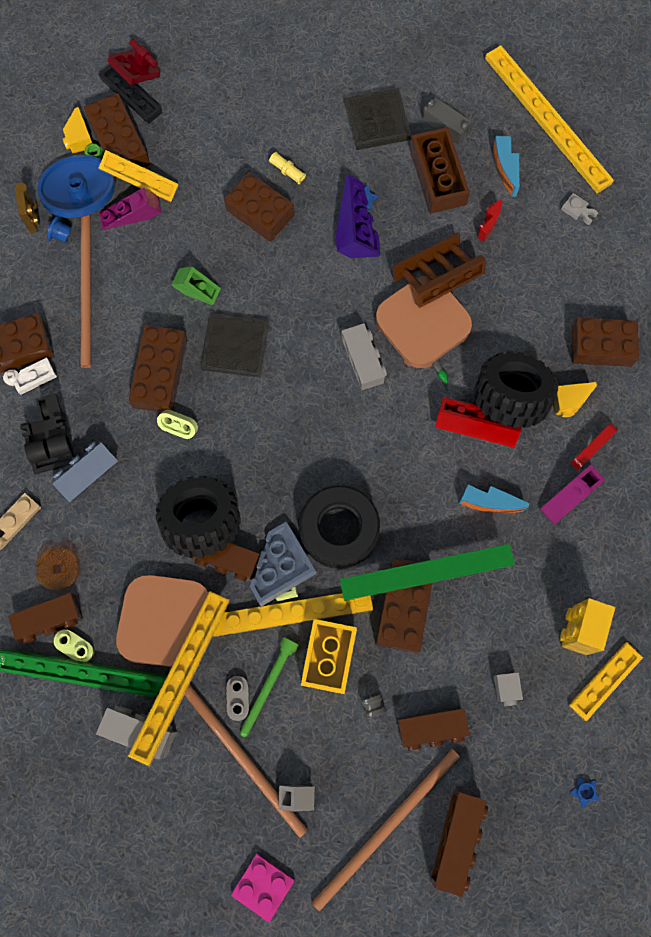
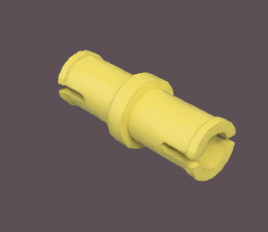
M277 152L271 155L269 162L279 168L283 175H288L297 184H300L305 179L306 174L297 169L293 162L287 161Z

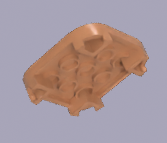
M428 276L417 278L422 285L432 281ZM410 283L383 301L376 312V327L378 331L384 334L402 356L404 363L409 367L426 369L457 345L463 344L468 338L472 327L471 317L451 292L419 308L415 304V289Z
M152 575L134 579L126 590L116 636V645L119 653L134 663L172 667L208 595L207 589L198 582Z

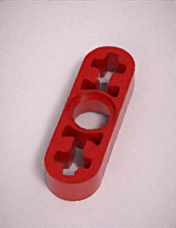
M610 423L571 464L579 470L619 429Z

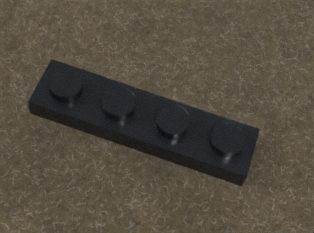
M111 65L98 74L99 78L113 92L118 93L120 98L148 124L162 114L161 108L135 84L130 85Z

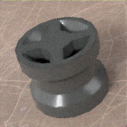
M381 694L360 701L361 705L365 707L366 719L387 712L386 708L382 706Z

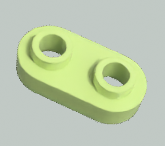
M164 410L157 418L158 426L162 430L185 439L192 438L198 430V425L194 419L172 410Z
M61 630L54 637L55 647L71 659L89 662L94 657L95 651L92 644L74 632ZM66 636L68 641L66 644H62L61 640ZM81 648L85 649V654L83 656L79 655V650Z

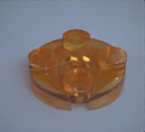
M65 548L49 549L37 561L36 576L44 587L50 590L62 591L75 583L81 568L77 557ZM62 564V572L54 575L55 569L53 567Z

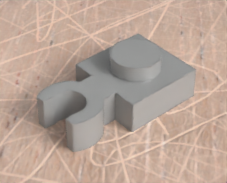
M574 193L561 208L562 211L576 220L582 217L583 221L588 225L593 221L588 215H592L595 218L598 215L595 209L587 208L588 202Z

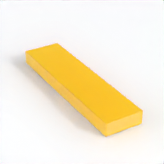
M107 150L99 166L100 170L140 189L144 187L168 202L172 201L178 187L177 183Z
M625 642L574 698L569 706L584 721H587L643 657L631 645Z

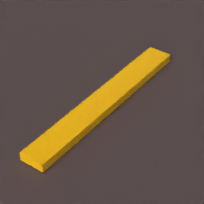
M209 591L128 755L129 758L150 767L230 602L229 599Z

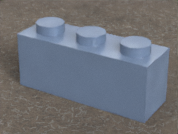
M93 441L85 448L87 452L81 457L79 455L75 456L69 461L70 466L65 470L61 468L52 476L54 478L51 481L52 484L68 502H71L118 462L100 441L97 443Z

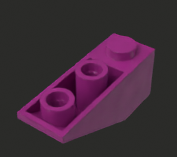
M143 187L99 212L102 229L105 230L149 220L160 214L161 208L158 196Z
M590 465L546 503L540 511L555 525L601 485L605 478Z

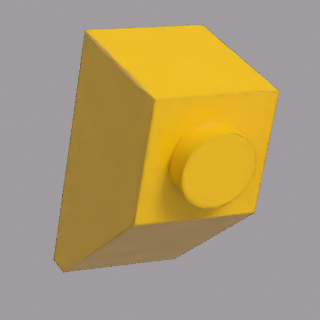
M77 107L63 128L65 138H62L66 149H71L73 155L84 152L88 145L93 144L79 107Z
M596 382L558 386L557 396L553 403L555 415H562V417L574 416V413L579 410L596 388Z

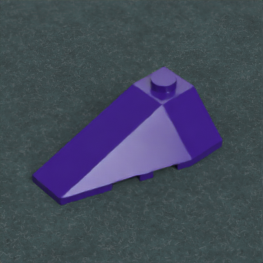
M347 175L336 231L337 252L349 258L378 257L381 255L379 236L377 232L373 231L371 224L374 222L373 216L369 215L366 208L369 203L364 186L361 181L351 175Z

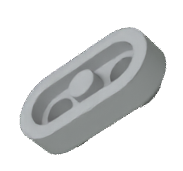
M234 676L229 679L226 686L227 714L232 720L241 721L249 714V685L245 678ZM235 683L241 684L239 691L234 690L233 686ZM237 705L242 708L239 714L234 712V707Z

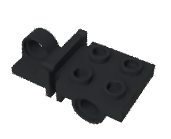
M57 394L37 398L36 403L41 419L23 423L20 426L21 430L26 431L22 433L26 442L24 449L34 474L70 465L69 461L74 458L66 424L62 422L66 420L60 408Z

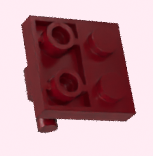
M131 39L129 42L133 50L109 55L108 63L130 85L160 77L161 71L157 68L158 62L152 57V53L135 39Z

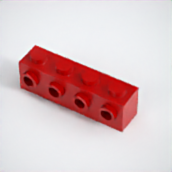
M446 397L442 398L435 428L515 448L522 426L519 428H512L510 425H507V427L503 426L500 422H494L490 419V416L483 414L482 408H479L477 405Z

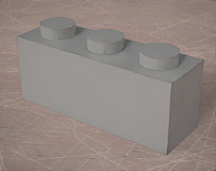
M363 323L342 330L341 339L361 391L383 384L387 373L384 365L379 363L378 358H380L377 347L372 345L373 337L370 329L367 330Z

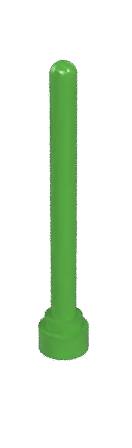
M283 637L280 643L281 653L240 731L242 737L248 736L288 656H291L293 652L295 653L299 646Z

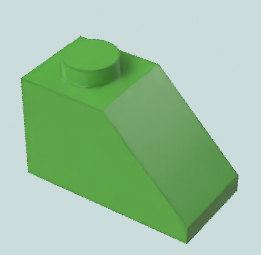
M194 267L179 268L172 283V286L184 295L214 305L221 290L219 286Z

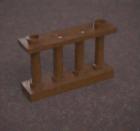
M457 232L393 265V280L397 282L405 278L415 289V304L421 308L485 274L486 259L482 255L471 259L460 248V233ZM454 253L464 264L455 268L445 256ZM438 261L448 272L438 276L428 265ZM421 269L432 281L422 285L412 273Z

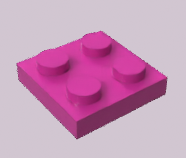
M257 853L231 896L264 920L270 922L295 879Z

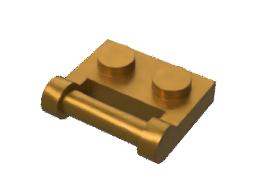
M18 183L15 186L19 216L30 234L37 233V225H40V220L35 211L38 209V206L28 194L26 184Z

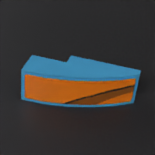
M496 136L493 145L496 168L508 192L512 197H516L520 188L519 153H511L510 136Z
M470 485L466 487L459 504L491 513L523 512L530 504L490 486L486 493Z

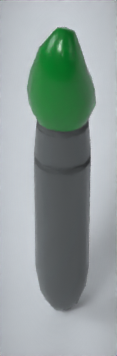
M436 360L432 363V366L437 372L438 377L444 383H448L447 372L443 370L439 360Z

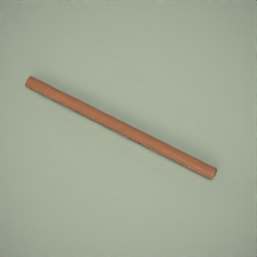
M91 214L81 217L82 368L91 367Z
M189 684L185 697L299 838L302 837L308 829L293 811L279 810L278 792Z
M453 749L449 751L312 901L313 906L318 911L330 901L460 758Z

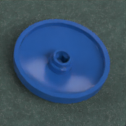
M74 155L60 159L50 165L38 181L37 192L42 205L50 213L65 218H78L92 214L108 203L115 190V178L99 169L101 159L90 155Z

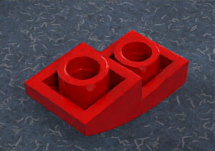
M501 199L495 204L491 203L485 211V220L478 229L480 231L478 239L483 243L492 233L497 223L503 202Z

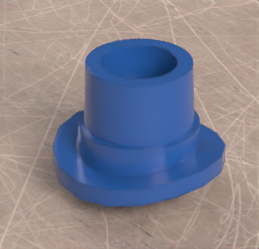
M56 216L51 225H47V228H49L47 240L51 242L53 238L66 243L72 227L59 221L60 216Z

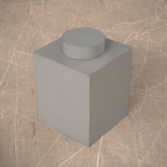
M519 673L494 676L497 702H503L504 706L517 705V700H523Z
M279 786V810L293 812L314 810L315 786Z

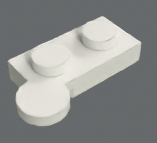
M45 358L20 370L19 373L15 370H8L5 372L3 379L7 385H15L18 393L22 395L57 376L49 360Z

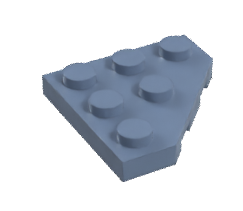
M287 522L268 532L264 551L261 552L257 564L258 569L255 578L252 579L250 588L261 607L317 574Z

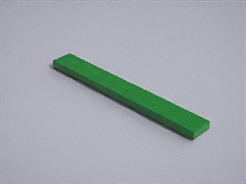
M510 544L347 577L340 579L344 601L507 568L514 566L515 562Z
M5 648L0 649V672L156 698L168 676Z

